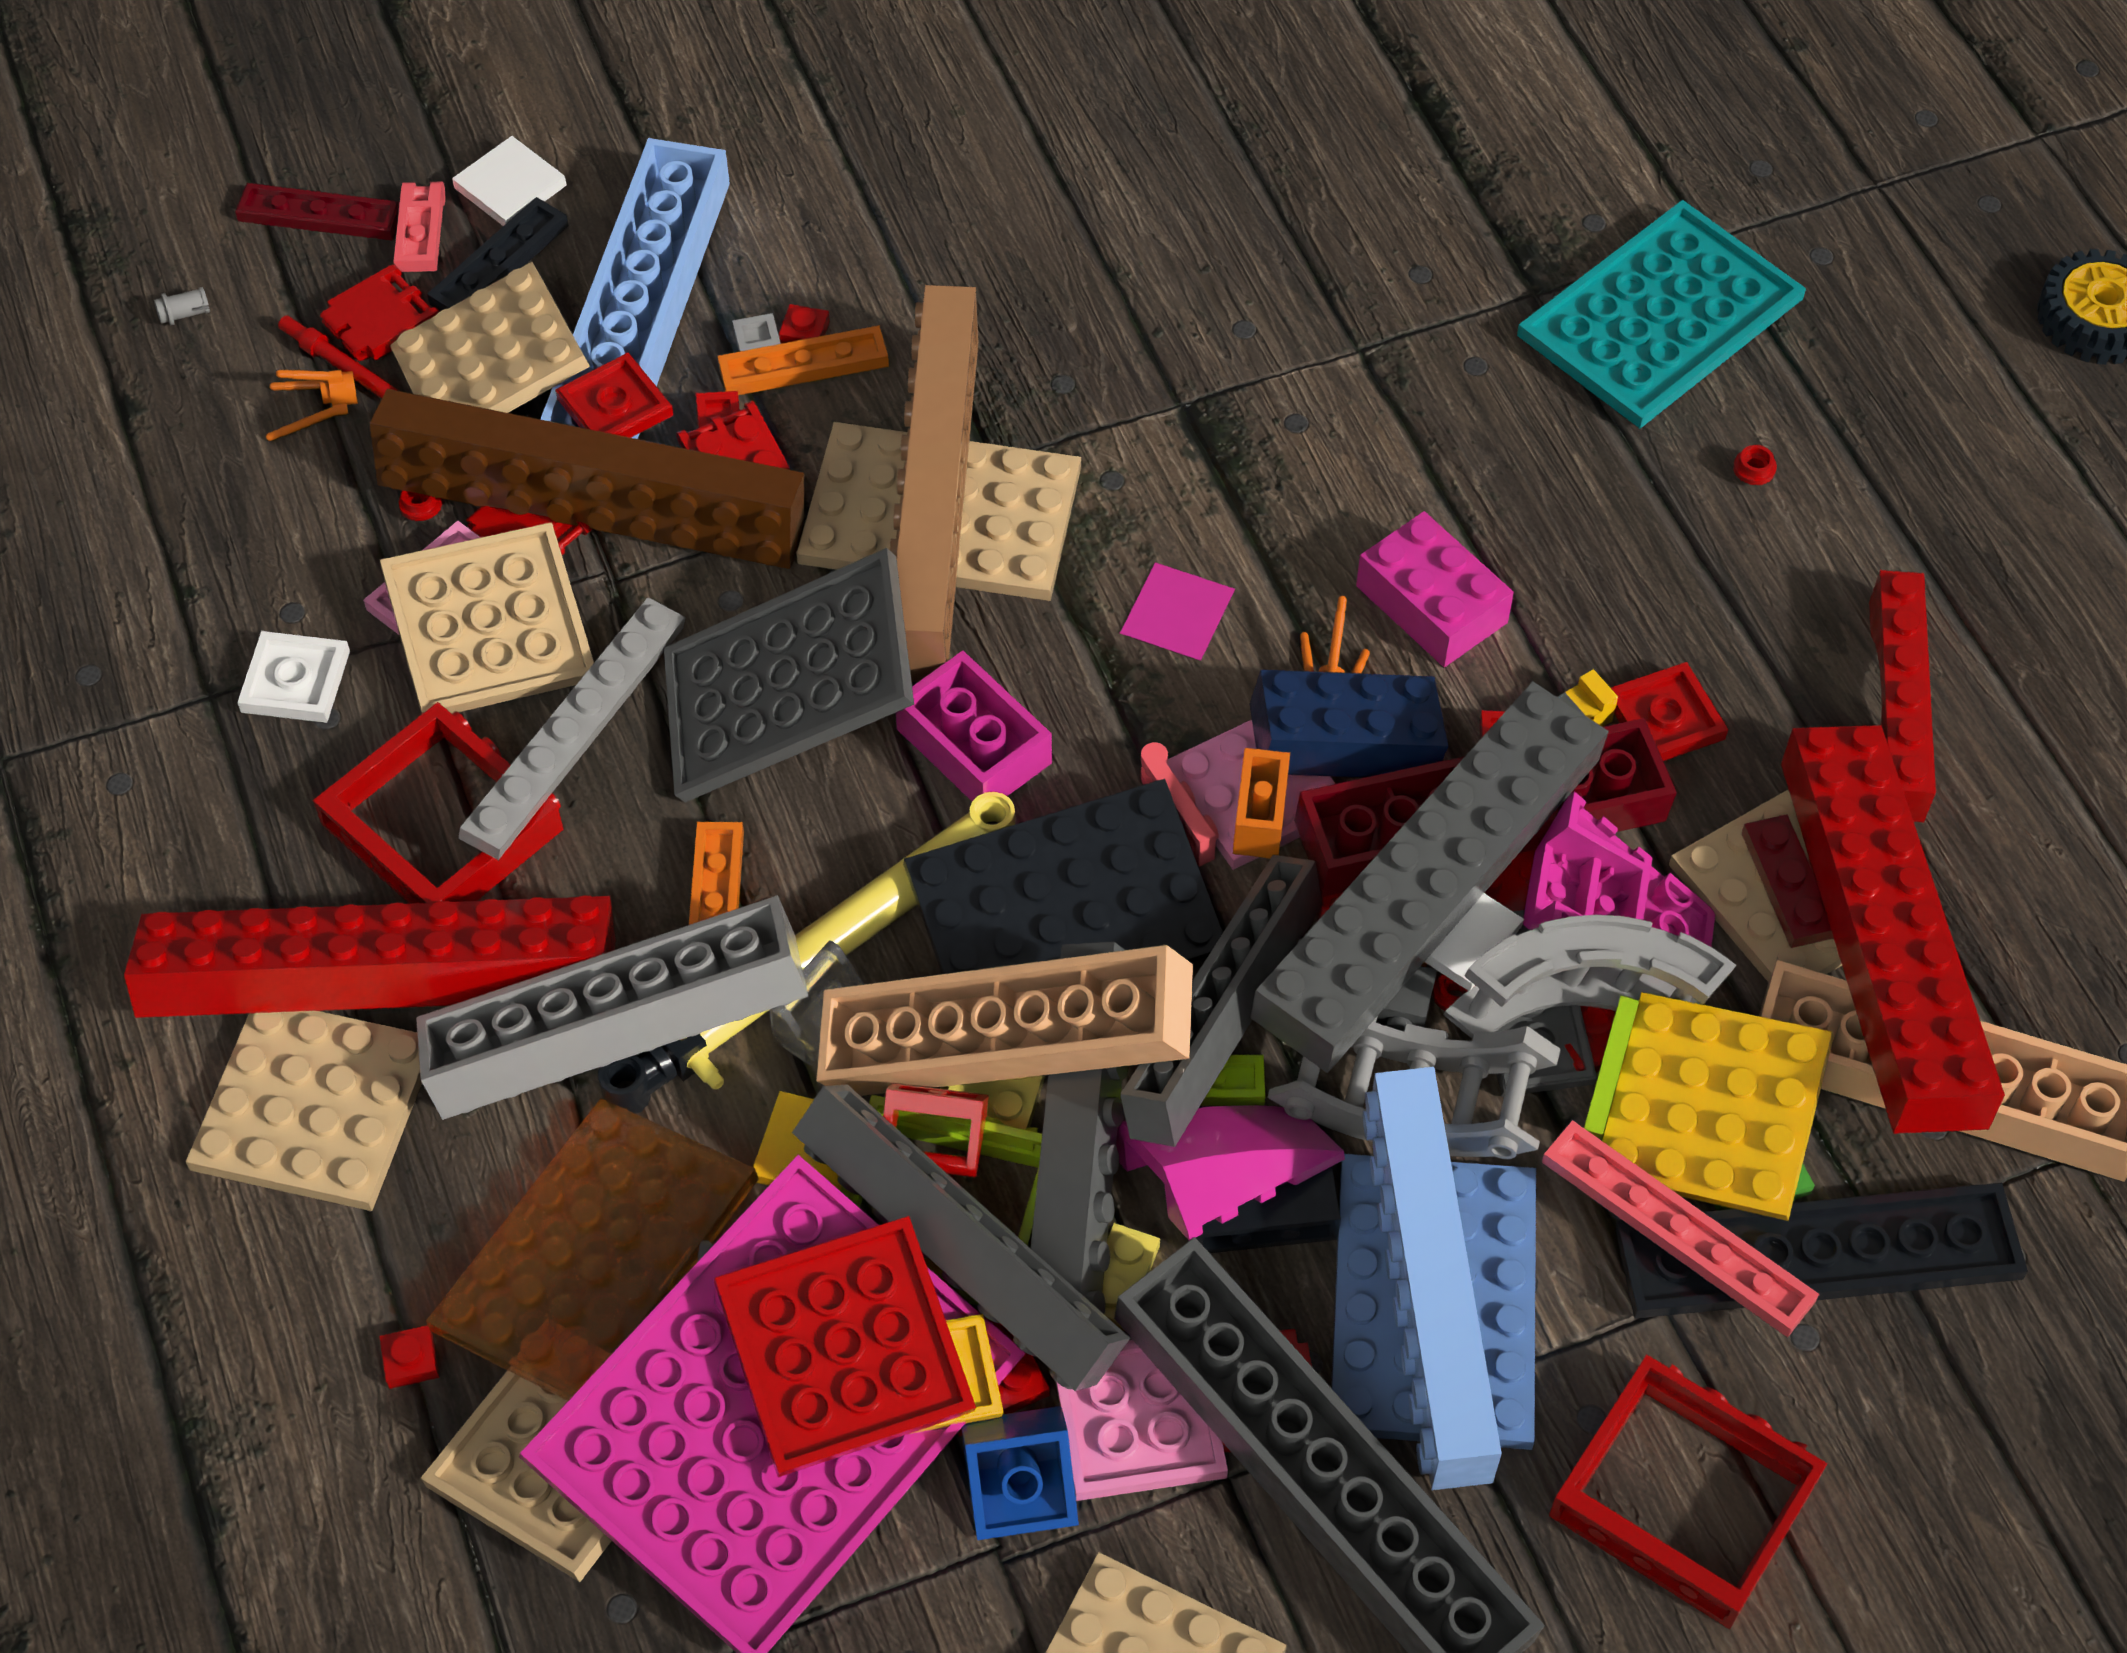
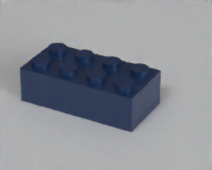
M1260 670L1249 703L1256 749L1290 753L1288 775L1366 778L1441 762L1448 749L1434 676Z

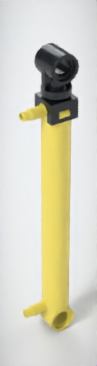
M985 792L977 796L971 803L970 812L905 858L1015 825L1013 802L1009 797L998 792ZM992 821L999 822L998 824L994 825L986 824L987 822ZM905 858L795 935L806 984L917 905L903 865ZM769 1010L600 1067L598 1070V1081L606 1107L615 1115L623 1117L634 1116L645 1109L654 1091L670 1082L677 1075L684 1082L696 1073L712 1089H719L724 1084V1079L709 1060L708 1054ZM623 1081L634 1082L632 1085L626 1088L616 1087L619 1083Z

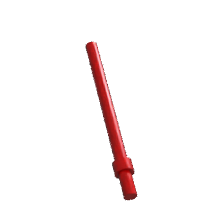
M285 315L280 319L278 328L298 341L299 347L313 357L320 356L342 372L353 371L354 380L380 398H383L387 389L399 391L330 344L328 337L313 327L306 328L289 315Z

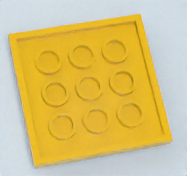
M1641 992L1602 1141L1681 1197L1789 1221L1834 1038L1833 1033L1828 1030Z

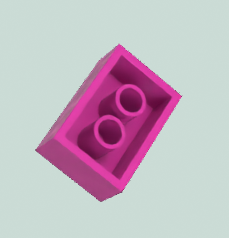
M1425 511L1360 554L1356 586L1444 668L1508 623L1514 591Z
M964 651L958 653L912 686L914 705L896 712L897 730L971 801L985 792H998L1008 796L1052 764V733Z

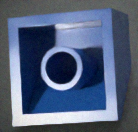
M1061 1406L1003 1414L1002 1417L964 1424L961 1429L977 1540L1079 1525L1068 1429Z

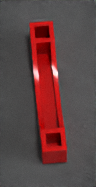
M1880 570L1869 600L1870 632L1875 643L1880 667L1881 726L1913 821L1924 822L1936 794L1924 573Z

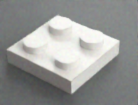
M261 631L237 702L241 713L327 723L350 653L347 641Z

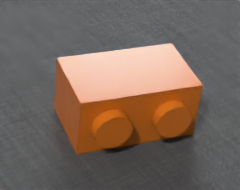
M1252 748L1244 749L1232 854L1270 859L1273 855L1279 856L1290 753Z

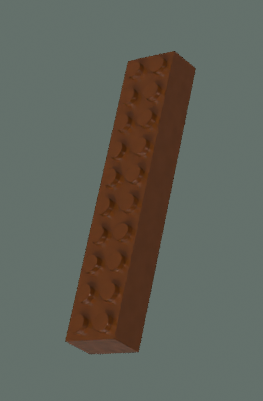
M391 389L386 390L370 421L377 485L475 506L508 509L519 515L532 513L548 516L558 523L577 526V521L583 522L590 529L786 569H790L803 533L804 472Z

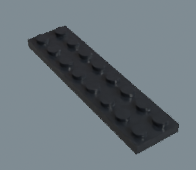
M2002 1182L1798 1202L1792 1204L1789 1221L1738 1209L1704 1212L1819 1293L1817 1300L2023 1280L2028 1272ZM1623 1220L1617 1221L1615 1232L1634 1319L1745 1308Z

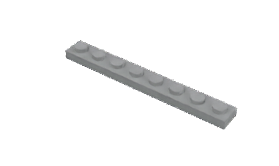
M648 597L462 824L459 831V839L499 860L662 656L664 647L669 646L684 627L685 617Z

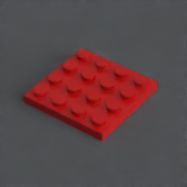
M909 1216L714 1278V1285L777 1477L975 1411L976 1405Z

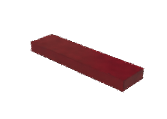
M246 183L235 214L238 222L392 241L397 229L400 201Z

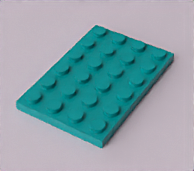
M1681 200L1521 322L1518 326L1517 336L1641 429L1802 301L1806 288L1687 202Z

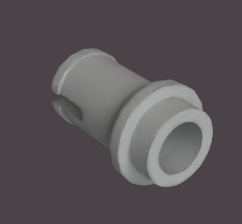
M203 287L168 297L166 293H163L161 298L154 300L161 324L169 322L170 325H175L174 320L202 313H210Z

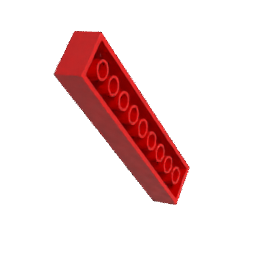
M1882 726L1792 728L1781 767L1893 1134L1989 1130L2005 1093Z
M584 895L567 898L535 897L515 900L487 899L484 901L462 902L439 901L436 903L349 904L331 907L300 906L279 909L252 908L248 910L156 912L141 914L124 977L135 1018L451 1006L614 951L616 937L610 896L592 897Z

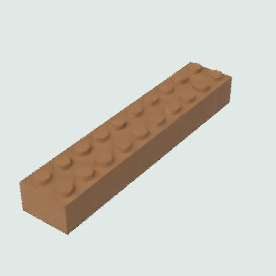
M925 285L924 302H916L915 327L921 328V330H918V335L912 336V360H917V362H915L914 368L909 367L908 393H914V395H911V401L905 402L904 423L905 427L910 428H908L907 435L902 434L901 461L907 462H904L903 469H898L897 494L903 496L900 497V504L895 503L893 527L894 530H897L896 539H891L890 551L897 558L911 682L921 681L949 661L979 344L976 287Z

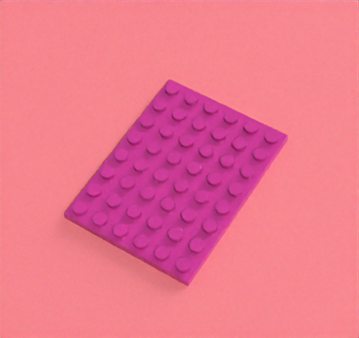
M799 1155L792 1160L519 1455L521 1460L736 1653H768L966 1423L951 1424L949 1427L906 1434L777 1477L714 1285V1278L878 1226L872 1218ZM928 1268L946 1321L980 1315L974 1307ZM984 1317L995 1374L999 1385L1023 1358L1025 1352Z

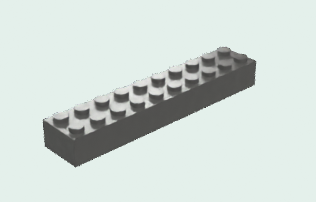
M1532 681L1256 989L1250 1018L1328 1073L1597 764L1609 731Z
M1195 1237L1118 1296L1114 1316L1116 1322L1408 1653H1523L1535 1642L1545 1626L1542 1621Z

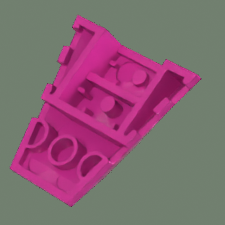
M1575 791L1571 793L1535 850L1523 925L1529 930H1533L1546 921L1570 916H1624L1653 922L1652 927L1677 936L1682 932L1711 947L1716 915L1712 908L1671 873L1665 877L1651 866L1652 857L1641 847L1632 850L1615 835L1618 830L1615 825L1604 816L1597 820L1584 809L1586 801Z
M1245 1105L1198 1108L1175 1147L1130 1139L1127 1123L1123 1121L1118 1127L1116 1143L1119 1163L1127 1172L1148 1165L1164 1182L1168 1218L1189 1241L1203 1234L1202 1225L1216 1218L1218 1222L1223 1224L1238 1216V1206L1253 1198L1263 1203L1276 1196V1186L1286 1181L1297 1185L1345 1160L1344 1150L1311 1118L1302 1120L1291 1117L1285 1112L1284 1107Z

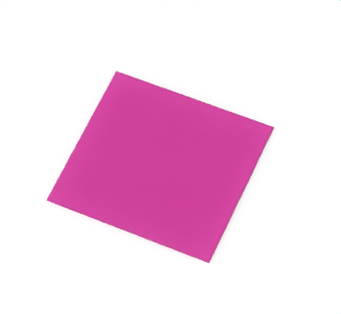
M1155 562L1120 634L1201 661L1235 588Z

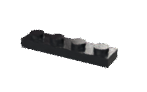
M536 197L428 292L429 304L432 307H436L439 311L448 309L470 297L477 290L486 288L507 276L511 271L523 267L569 226L567 215Z

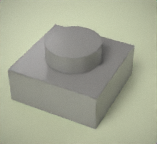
M773 313L732 321L739 352L781 344Z

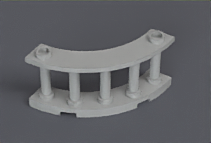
M1613 915L1570 916L1541 923L1538 928L1518 936L1514 934L1485 952L1468 968L1464 975L1475 987L1456 1000L1443 1015L1473 1039L1474 1032H1495L1505 1024L1523 1015L1552 1007L1578 1005L1616 1011L1620 996L1639 1000L1641 992L1702 1005L1729 976L1736 964L1717 950L1682 932L1677 936L1652 927L1653 922Z
M1376 1017L1351 1046L1354 1048L1357 1056L1345 1101L1315 1088L1320 1068L1304 1056L1297 1081L1270 1089L1267 1097L1283 1106L1285 1112L1291 1117L1302 1120L1311 1118L1315 1123L1366 1140L1363 1127V1111H1366L1363 1106L1365 1092L1368 1090L1375 1059L1383 1057L1407 1063L1410 1069L1434 1067L1437 1070L1461 1072L1463 1076L1452 1123L1444 1124L1450 1156H1495L1502 1159H1512L1516 1154L1538 1150L1540 1141L1519 1128L1518 1122L1529 1074H1533L1535 1070L1556 1066L1560 1048L1528 1026L1497 1032H1474L1473 1040L1465 1041L1448 1039V1034L1444 1030L1425 1028L1407 1023L1403 1031L1376 1023ZM1509 1073L1499 1120L1471 1124L1481 1080L1486 1078L1488 1074Z

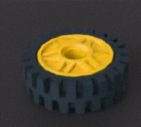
M2090 249L2087 256L2083 251H2078L2073 254L2072 258L2068 255L2062 258L2059 265L2055 264L2051 269L2038 301L2037 312L2039 313L2037 318L2039 324H2044L2042 331L2045 336L2053 335L2051 341L2053 345L2057 348L2063 344L2066 345L2064 353L2072 357L2078 351L2082 353L2080 360L2088 363L2092 356L2096 357L2097 364L2106 365L2110 357L2114 364L2124 362L2127 357V254H2123L2120 260L2115 258L2116 251L2106 250L2104 256L2100 255L2099 249Z

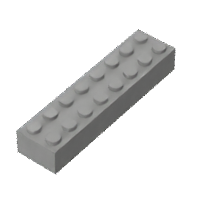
M777 895L416 1017L421 1081L442 1120L461 1113H468L476 1108L515 1097L538 1087L559 1082L565 1078L598 1067H604L615 1061L642 1052H648L657 1047L690 1036H696L704 1031L734 1021H740L749 1016L808 997L796 937L779 896Z

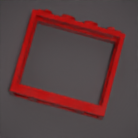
M439 702L313 799L321 825L409 904L436 903L439 901H477L564 830L559 813L561 804L552 793L499 860L481 852L437 888L352 812L354 808L444 737L496 783L511 766L502 757L498 747L488 737L479 738L472 732L470 724L459 712L454 711L450 713Z
M1646 1354L1556 1495L1549 1516L1723 1626L1731 1629L1828 1463L1806 1451L1808 1445L1798 1441L1791 1442L1773 1431L1772 1426L1760 1416L1745 1414L1733 1407L1717 1390L1710 1387H1700L1685 1378L1675 1365L1672 1364L1669 1368ZM1644 1394L1796 1485L1736 1587L1583 1492Z

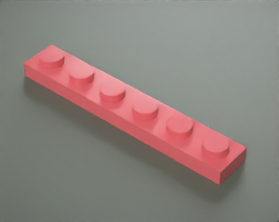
M1573 1120L1544 1153L1542 1159L1544 1165L1787 1338L1816 1302L1819 1293Z

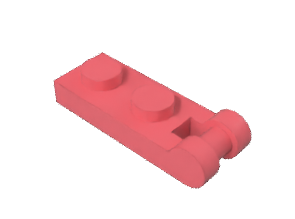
M443 181L430 182L429 186H416L415 182L402 183L394 252V265L401 272L437 271L442 212L445 205V186Z
M1155 742L1145 745L1141 751L1142 784L1145 785L1161 779L1166 780L1197 865L1200 867L1214 860L1216 840L1219 838L1215 823L1209 815L1203 816L1195 805V797L1189 785L1185 781L1179 782L1167 765V748Z

